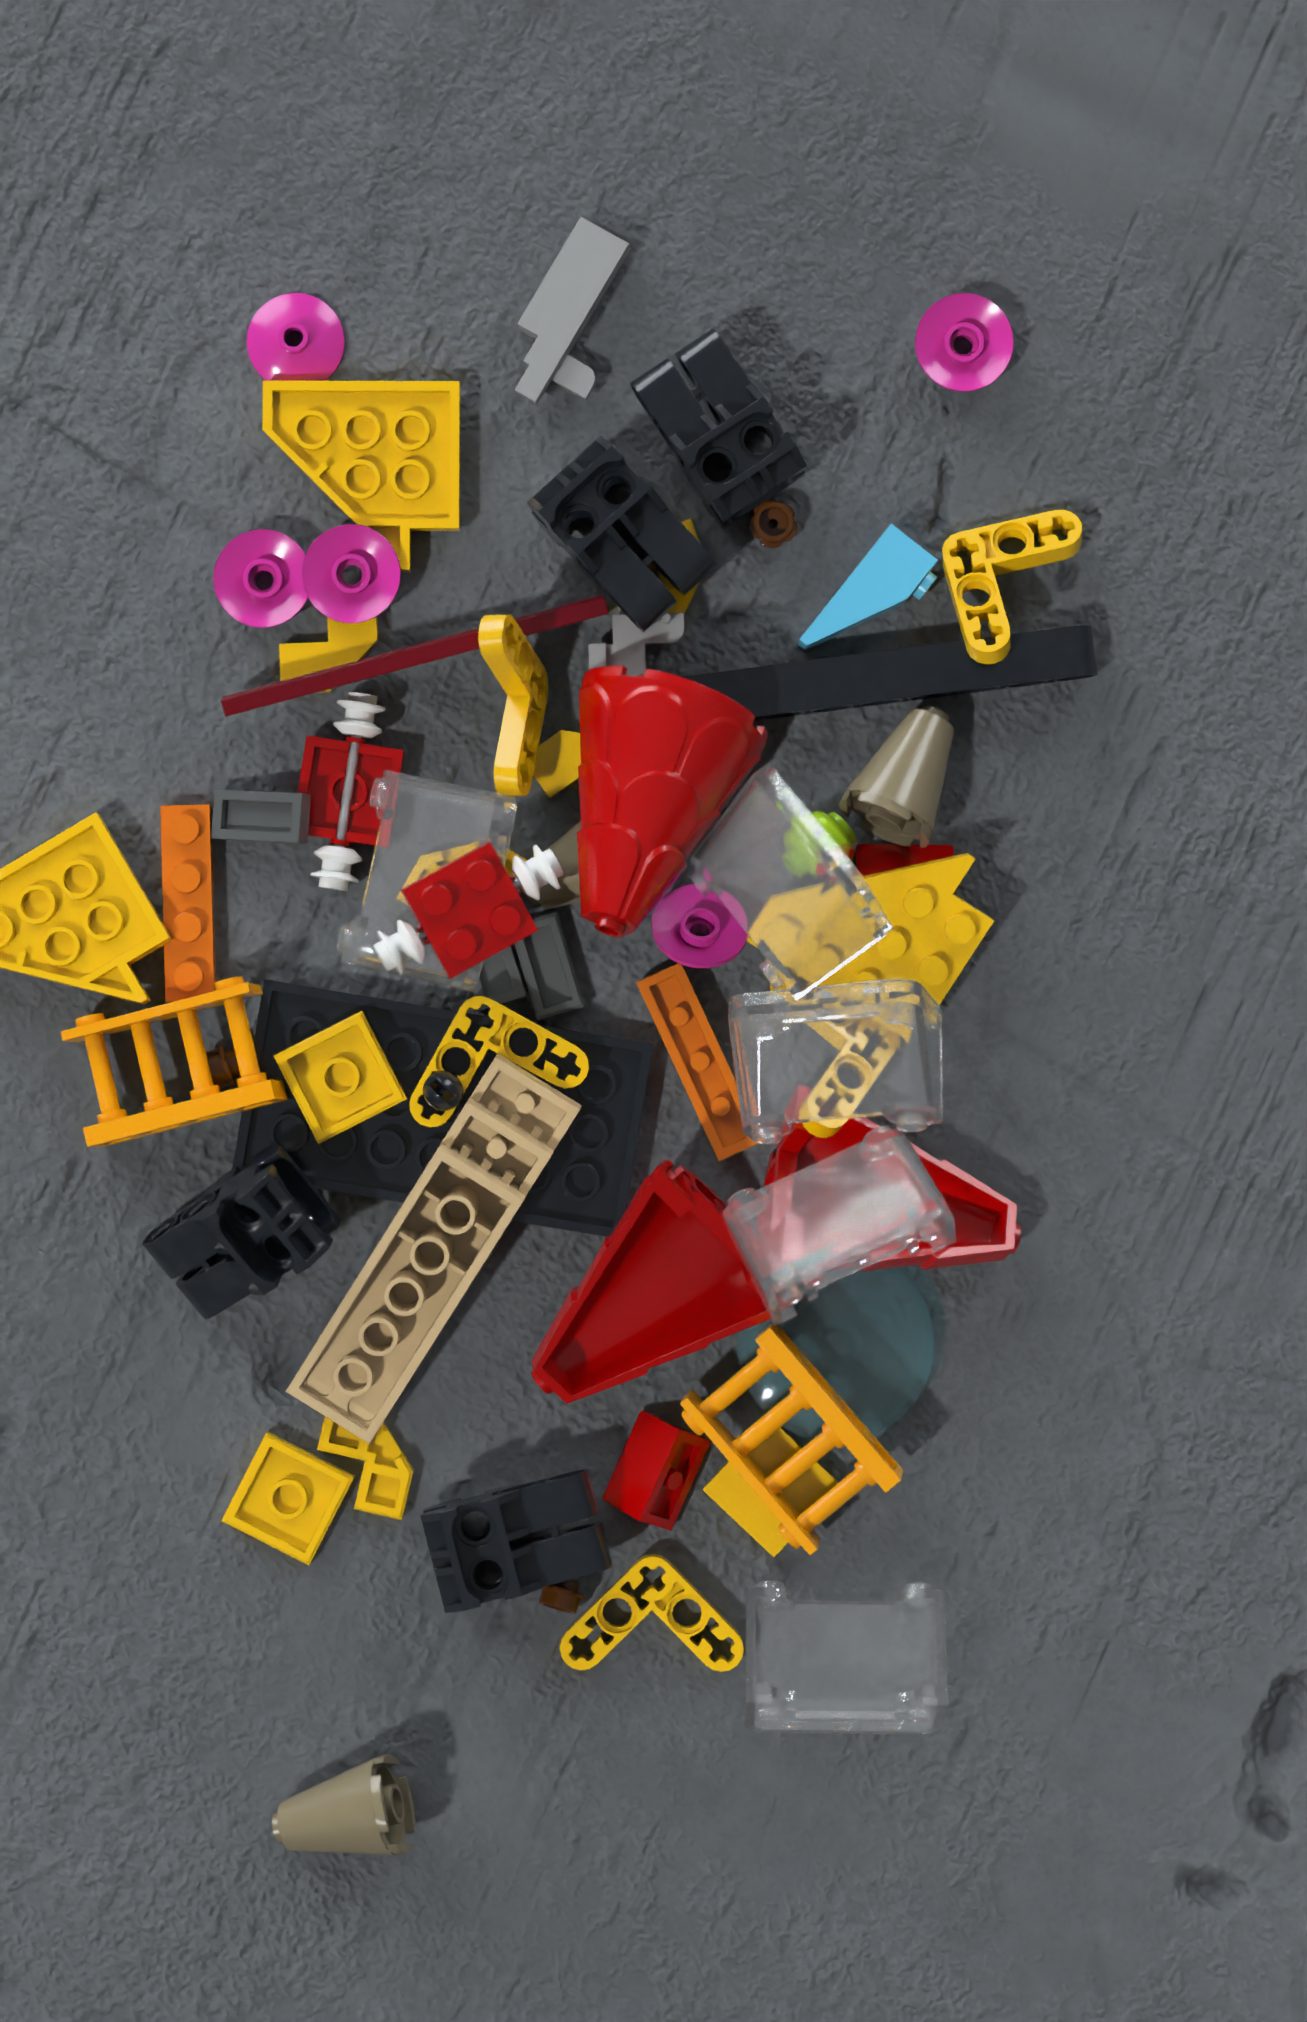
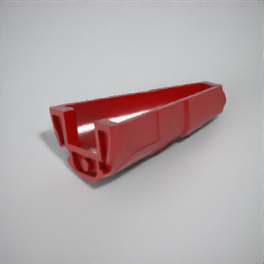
M603 666L585 672L582 687L579 691L581 764L578 766L581 829L577 831L581 917L594 922L595 929L599 932L613 937H623V935L634 932L686 869V859L721 818V811L761 761V754L765 749L768 739L765 727L758 726L756 729L753 726L755 715L730 697L692 680L657 670L646 669L645 675L629 676L626 675L627 668L624 666Z
M799 1085L780 1123L779 1132L786 1134L777 1144L776 1153L771 1152L762 1189L758 1220V1249L760 1259L768 1260L765 1263V1269L774 1272L808 1274L861 1269L863 1272L918 1265L920 1269L927 1270L1003 1261L1010 1253H1015L1021 1239V1226L1016 1224L1017 1204L945 1159L939 1161L887 1127L882 1128L856 1111L853 1112L848 1121L833 1136L821 1138L810 1134L802 1125L800 1109L813 1089ZM830 1097L822 1106L819 1115L826 1120L839 1101Z
M665 1160L654 1169L651 1175L644 1179L613 1233L605 1238L579 1287H573L532 1358L533 1371L531 1375L536 1384L545 1393L550 1395L554 1392L566 1404L646 1375L649 1368L707 1348L709 1343L778 1317L782 1311L794 1303L781 1274L764 1268V1260L760 1259L759 1249L756 1247L758 1241L749 1229L710 1187L682 1165L672 1171L670 1169L674 1167L673 1163L670 1160Z

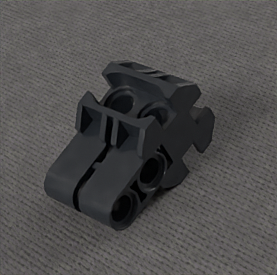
M711 329L675 353L682 369L695 387L693 390L689 389L678 370L668 358L630 382V386L668 444L680 469L688 481H692L702 496L703 504L720 527L724 529L804 477V470L807 469V464L788 431L784 433L773 416L774 410L764 395L750 382L716 330ZM703 399L713 414L716 423L705 413L699 404L700 400ZM761 432L770 438L772 447L764 454H754L746 448L744 444L745 438L751 433ZM720 459L729 465L731 473L725 480L714 482L704 475L702 470L704 465L710 460Z
M601 435L527 502L528 506L533 510L534 518L559 547L562 546L581 571L600 587L643 633L677 603L670 591L653 574L656 569L679 593L685 596L718 566L708 551L667 508L650 484L641 475L638 477L626 464L622 454ZM622 485L631 490L629 498L622 504L614 505L605 500L607 492L615 486ZM585 518L594 522L593 530L585 537L576 538L569 534L570 526L578 519ZM627 541L643 553L645 558L642 561L627 546Z
M273 1145L257 1153L251 1166L243 1171H240L236 1166L225 1173L204 1193L203 1197L157 1225L145 1237L142 1245L169 1278L179 1277L176 1286L204 1319H209L250 1294L265 1295L278 1287L282 1275L293 1269L296 1275L310 1268L331 1247L333 1238L329 1233L339 1227L341 1219L281 1145Z
M581 1469L521 1485L499 1487L487 1490L484 1494L466 1499H461L460 1497L425 1508L420 1516L445 1613L481 1607V1604L503 1597L505 1600L520 1597L545 1586L595 1574L613 1567L602 1522L589 1523L561 1531L559 1527L560 1525L599 1514L589 1470ZM477 1511L483 1513L490 1521V1530L482 1536L470 1535L463 1526V1518L466 1514ZM548 1528H550L551 1533L545 1534L534 1538L528 1537L518 1539L520 1537L529 1535V1533L545 1530ZM484 1560L496 1562L503 1571V1577L495 1584L482 1583L475 1573V1567L478 1563Z

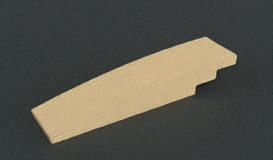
M497 1053L285 1392L370 1444L523 1203L529 1190L552 1156L582 1105Z

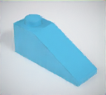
M891 523L799 639L798 646L807 651L903 606L912 595L920 600L938 578L931 572L938 560Z

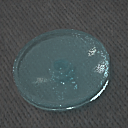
M899 1268L863 1272L861 1269L808 1274L779 1272L790 1291L794 1303L782 1311L778 1317L737 1332V1355L740 1370L758 1355L756 1350L760 1346L755 1339L759 1332L775 1319L873 1435L885 1430L898 1421L920 1396L930 1374L934 1355V1332L931 1317L923 1297L914 1283ZM780 1369L776 1373L770 1370L748 1390L756 1403L767 1413L790 1394L789 1387L793 1384ZM803 1408L782 1427L799 1436L814 1439L823 1431L821 1425L825 1422L813 1408L808 1411Z

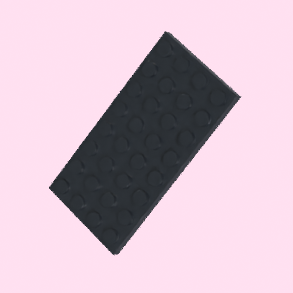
M264 979L254 1047L260 1073H266L267 1080H282L288 1100L242 1111L232 1169L237 1166L240 1171H243L251 1166L257 1153L268 1146L281 1145L315 1188L404 1203L497 1053L489 1049L448 1122L438 1127H426L420 1125L413 1118L409 1102L412 1093L458 1011ZM363 1011L408 1099L318 1144L274 1055ZM467 1013V1017L472 1020L469 1031L465 1035L458 1028L453 1038L468 1042L479 1052L484 1042L474 1038L481 1027L490 1029L493 1026L494 1020L488 1016ZM539 1025L584 1051L589 1060V1071L585 1080L574 1088H561L526 1070L582 1105L511 1221L605 1237L611 1236L627 1207L654 1044ZM519 1028L511 1034L509 1045L512 1052L517 1056L527 1057L537 1049L538 1038L531 1029ZM548 1038L544 1053L534 1062V1066L543 1070L545 1060L559 1068L557 1074L559 1079L565 1080L568 1075L577 1077L581 1071V1068L575 1064L578 1056L569 1052L563 1058L550 1052L557 1046V1043ZM453 1047L447 1050L442 1058L444 1070L456 1076L465 1074L471 1064L468 1052L460 1047ZM436 1079L434 1083L439 1085L435 1091L440 1096H443L446 1089ZM423 1095L420 1097L419 1103L425 1107L422 1114L425 1118L430 1119L435 1113L444 1114L445 1111H439L430 1107Z

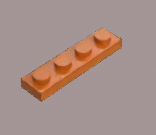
M210 804L160 806L163 924L173 939L164 945L165 1002L167 1003L216 991L214 986L216 982L213 839L211 838L212 806Z
M677 963L636 982L718 1161L763 1142V1138L682 964Z

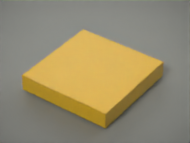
M363 1011L274 1055L318 1144L408 1099Z
M780 1427L751 1451L749 1455L769 1476L802 1449V1447ZM727 1461L702 1487V1490L768 1553L775 1557L788 1543L778 1528L781 1521L733 1465ZM816 1462L781 1492L801 1514L839 1482Z
M266 1432L221 1521L309 1566L355 1475L270 1432Z

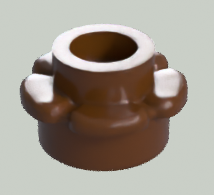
M767 500L754 509L755 515L749 520V530L754 538L761 540L760 542L764 547L778 548L782 545V542H789L793 539L797 532V522L794 521L795 512L789 504L783 501L773 502L772 500ZM770 520H776L778 526L776 528L769 527L768 523Z
M219 1043V1048L206 1052L214 1084L219 1085L220 1089L231 1086V1089L236 1088L234 1079L241 1077L235 1050L225 1051L223 1044Z
M568 1580L541 1588L539 1604L554 1610L577 1614L579 1603L581 1600L585 1601L586 1596L578 1592L580 1583Z

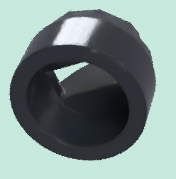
M438 1071L431 1074L423 1086L425 1101L430 1107L439 1111L453 1109L460 1103L463 1097L464 1090L461 1080L455 1074L448 1071ZM436 1079L446 1090L454 1095L449 1103L431 1087Z

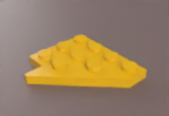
M263 381L262 430L355 524L369 527L389 541L398 556L400 569L403 573H411V531H460V381Z
M97 812L0 869L1 969L144 1005L151 1001L131 965L173 939L102 817Z
M964 853L773 896L747 935L746 941L914 1045L994 920L953 894L975 861L974 856Z

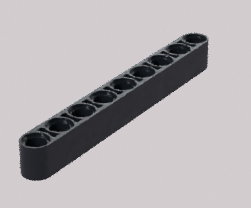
M1080 625L1010 634L1009 653L1002 661L995 664H982L973 660L966 650L964 640L690 675L683 676V678L705 685L730 697L755 715L754 721L1063 682L1098 675L1091 625ZM992 637L981 638L984 639L986 645L995 644V639Z

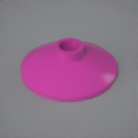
M289 293L271 299L257 311L247 333L249 358L257 373L265 381H327L339 367L344 354V332L337 315L325 302L307 294ZM289 332H301L303 334L301 344L295 347L288 346L285 343V337Z
M971 293L952 294L935 302L922 316L915 335L916 356L923 371L939 386L957 392L976 391L992 384L1005 371L1013 352V332L1004 312L989 299ZM959 338H965L971 343L972 350L967 354H959L954 349V342Z
M344 524L326 530L313 541L303 560L302 582L309 600L322 614L338 622L361 623L377 617L390 606L400 585L401 569L394 548L380 533L363 525ZM356 566L360 568L362 577L358 583L348 584L345 582L344 572L348 567Z
M257 529L238 535L223 548L214 567V589L220 604L235 620L251 627L270 628L286 623L301 611L308 600L302 582V565L305 553L293 539L274 530ZM265 572L272 574L274 582L269 589L261 590L256 586L258 575Z
M689 884L669 891L656 904L651 918V932L658 948L671 960L693 968H713L733 960L744 949L747 943L746 937L750 930L747 912L739 900L729 892L707 884ZM694 933H702V934H704L705 936H696V935H693V934H694Z

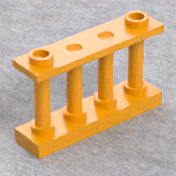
M243 976L232 977L215 982L216 991L106 1020L104 1013L83 1016L75 1019V1028L61 1031L63 1041L76 1043L85 1041L101 1114L97 1115L98 1124L83 1127L87 1147H106L288 1100L282 1080H267L266 1073H260L247 1018L244 999L263 995L261 985L244 983ZM221 1005L225 1007L241 1078L237 1079L238 1088L220 1092L219 1085L213 1084L197 1015L198 1011ZM175 1017L178 1018L194 1090L190 1091L191 1100L174 1104L173 1098L167 1097L150 1025ZM131 1029L148 1102L143 1103L145 1112L127 1116L126 1109L120 1108L104 1036Z
M774 1319L759 1332L755 1339L760 1346L756 1350L758 1355L704 1401L692 1388L684 1395L680 1402V1405L685 1409L681 1415L687 1425L697 1435L701 1436L705 1433L781 1521L778 1528L788 1543L795 1549L802 1546L811 1555L818 1549L821 1540L820 1536L814 1531L819 1524L868 1484L873 1487L878 1483L885 1493L901 1481L904 1470ZM780 1369L793 1384L789 1387L790 1394L735 1438L718 1419L717 1415L770 1370L776 1373ZM804 1408L808 1411L813 1408L825 1422L821 1425L823 1431L772 1474L767 1476L749 1453ZM845 1445L857 1459L854 1463L855 1469L800 1514L781 1491L835 1446L841 1449Z

